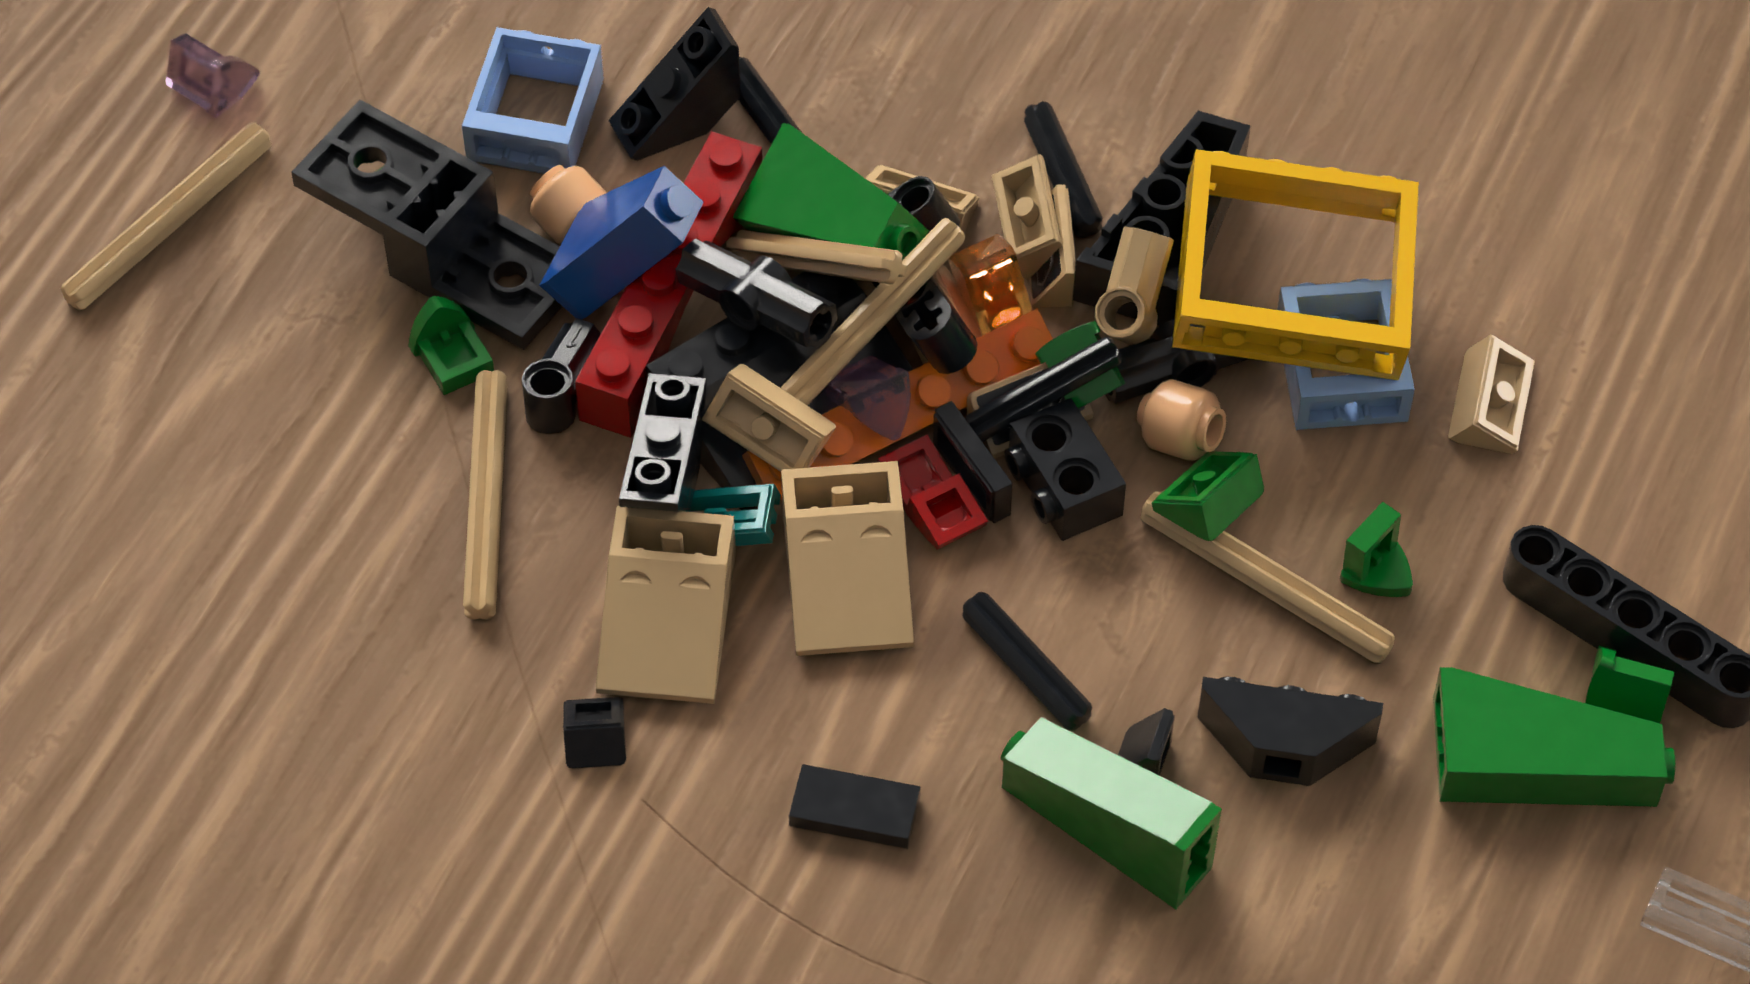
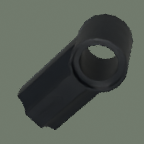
M578 318L574 322L564 323L543 358L531 363L523 372L522 388L526 421L532 429L539 433H560L568 429L575 420V403L577 402L575 381L601 335L593 323Z

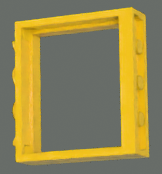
M1196 149L1186 186L1172 347L1399 381L1411 347L1419 182L1401 180L1392 176H1374L1347 172L1334 167L1320 168L1287 163L1279 159L1266 160L1232 155L1224 151L1211 152ZM1209 195L1395 222L1389 326L1200 299ZM1190 324L1202 325L1204 327H1194L1190 326ZM1376 351L1389 353V355L1376 353Z

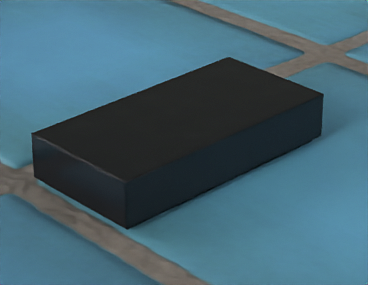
M952 401L936 408L933 420V444L954 473H960L989 521L996 523L1010 516L1013 484Z
M802 764L789 813V826L908 849L920 800L921 786Z

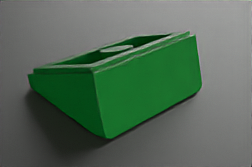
M1206 452L1152 502L1153 511L1195 536L1206 541H1213L1263 494L1264 484L1257 454L1249 452Z

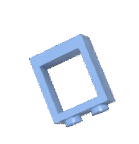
M496 27L462 124L466 157L474 162L544 174L557 165H562L564 168L576 166L604 80L601 45L587 43L579 39L569 40L534 34L525 30L516 31ZM509 75L579 86L566 126L496 114Z
M1356 279L1343 283H1301L1295 286L1281 287L1277 310L1348 321L1378 320L1379 325L1389 326L1392 279ZM1408 357L1399 381L1358 374L1312 378L1310 367L1284 364L1296 430L1408 422L1415 388Z

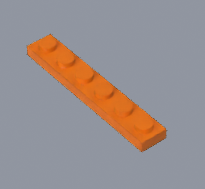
M1038 308L976 338L978 346L975 356L971 362L957 372L949 374L939 373L927 362L822 414L832 421L836 428L810 467L854 464L933 425L936 408L952 401L957 409L961 411L967 408V397L970 393L1040 365L1035 353L1053 338ZM747 451L742 457L756 484H775L781 494L780 500H782L781 472L752 452Z

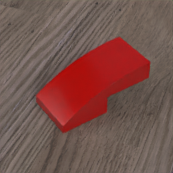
M928 434L878 458L877 462L898 461L903 510L937 550L987 525L988 520L960 473L952 476Z

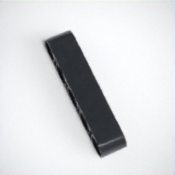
M1530 525L1522 527L1514 534L1503 569V582L1506 589L1515 597L1596 649L1599 646L1616 650L1617 657L1673 671L1674 676L1669 695L1713 724L1723 728H1736L1743 726L1750 720V655L1553 530L1544 526ZM1526 561H1533L1540 565H1533ZM1575 592H1582L1584 594L1589 595L1590 597L1581 596L1579 594H1576ZM1624 623L1633 624L1639 628H1631ZM1674 655H1681L1683 657L1688 658L1690 661L1681 660L1675 657ZM1725 687L1734 688L1738 690L1740 693L1731 692L1727 690Z

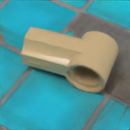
M1124 226L1107 290L1099 298L1095 307L1097 325L1105 334L1126 344L1141 343L1153 334L1157 326L1158 317L1155 308L1174 242L1172 238L1151 231ZM1134 302L1138 310L1135 323L1127 329L1119 330L1115 322L1118 309L1125 303Z

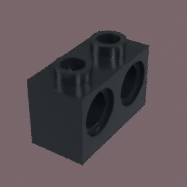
M1072 398L1010 423L1009 448L1004 451L1007 466L1017 481L1022 479L1025 481L1032 493V504L1037 516L1042 523H1051L1061 541L1123 516L1126 482ZM1041 449H1052L1055 451H1043ZM1076 491L1083 494L1074 495L1067 492Z

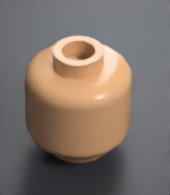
M557 165L541 176L530 191V196L533 198L530 205L531 216L558 245H561L576 215L585 203L607 192L584 168L579 166L564 168L562 165Z
M1174 379L1160 383L1152 393H1147L1142 398L1137 411V421L1141 425L1142 437L1147 446L1153 450L1187 461L1197 460L1206 452L1214 451L1219 446L1226 428V414L1221 409L1220 402L1215 393Z

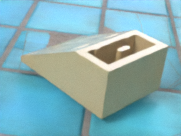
M898 461L781 470L782 510L796 656L914 647L904 510Z
M617 506L608 558L596 693L715 703L736 557L734 516Z

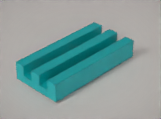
M775 484L699 489L694 492L691 510L685 511L704 510V513L734 516L736 546L773 543L774 533L770 525L776 524L778 514L774 509V505L780 504L781 494ZM754 506H758V509H751V510H738V511H727V510H726V509H729V508H742V507H754Z

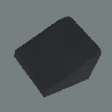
M623 698L577 699L564 702L563 733L566 764L569 768L625 764L626 742Z
M1164 708L1132 725L1125 733L1118 755L1160 776L1172 743L1175 720L1173 711Z

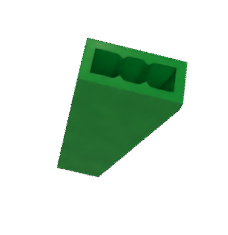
M786 123L782 124L732 217L748 231L898 250L903 255L902 260L929 232L923 224L896 200L791 124Z
M1440 667L1433 695L1439 802L1657 807L1665 784H1673L1675 753L1673 748H1665L1663 726L1660 723L1457 668Z
M1042 717L1039 718L1027 733L1018 731L1013 735L1003 749L1001 761H1003L1002 788L1175 910L1212 869L1222 811L1213 802Z

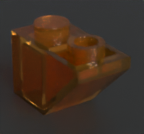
M999 234L954 253L948 259L956 286L982 335L1032 311L1016 253L1011 244Z

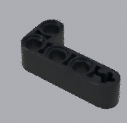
M918 176L911 178L887 194L901 204L929 232L944 218L953 221L958 227L960 225L957 213L928 177ZM933 276L895 314L907 335L939 373L949 374L957 372L971 362L975 356L978 346L975 336ZM872 282L875 287H877L880 284L878 282Z

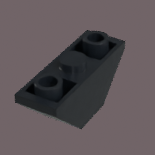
M706 8L608 120L631 159L641 160L708 134L741 97L739 47L716 9Z
M649 373L619 496L620 507L674 512L691 510L700 469L704 424L702 418L705 412L707 388L706 378Z
M1203 677L1197 717L1249 777L1311 786L1376 743L1383 703L1367 701L1365 698L1354 694L1333 696L1312 693L1292 685L1271 687L1250 684L1236 677H1222L1219 679Z

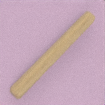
M254 122L246 125L61 286V291L67 303L79 311L88 307L271 147L268 132Z
M948 218L942 219L902 260V264L907 266L906 275L904 277H897L894 284L880 283L831 334V337L781 386V389L808 406L964 243L966 236L960 227Z
M739 230L737 236L729 237L726 243V247L731 248L733 254L750 262H753L758 256H767L788 270L885 284H894L897 277H904L907 272V266L902 264L903 255L898 250Z
M483 370L476 376L463 597L464 614L472 620L479 618L488 620L496 613L507 405L506 375L500 370L492 372Z
M1154 492L1146 500L1141 513L1143 522L1370 661L1381 663L1390 653L1395 640L1392 632L1226 531H1223L1213 541H1206L1153 511L1152 502L1162 492Z

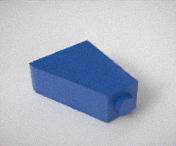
M665 166L586 202L576 215L539 286L575 318L581 320L586 318L684 242L704 202Z

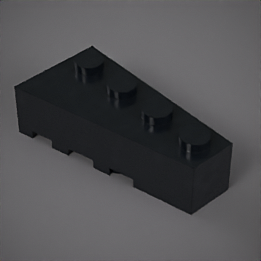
M1197 111L1161 155L1160 164L1148 178L1143 177L1133 189L1132 198L1118 215L1113 214L1102 227L1101 236L1091 248L1086 247L1076 259L1073 301L1096 307L1099 298L1107 290L1124 226L1139 228L1170 237L1174 240L1155 309L1158 315L1157 326L1175 318L1186 186L1195 150L1224 151L1232 155L1247 157L1251 125ZM1209 195L1202 273L1232 198ZM1134 302L1125 303L1118 309L1117 314L1137 319V306Z

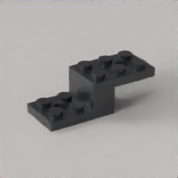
M359 100L291 172L295 187L383 235L389 275L429 298L439 296L457 303L464 309L472 322L520 349L525 350L561 309L562 305L539 286L560 246L498 212L493 171L366 102ZM380 161L385 164L382 169L373 173H365L357 169L363 163ZM513 275L525 278L521 285L513 288H506L497 283L502 277Z

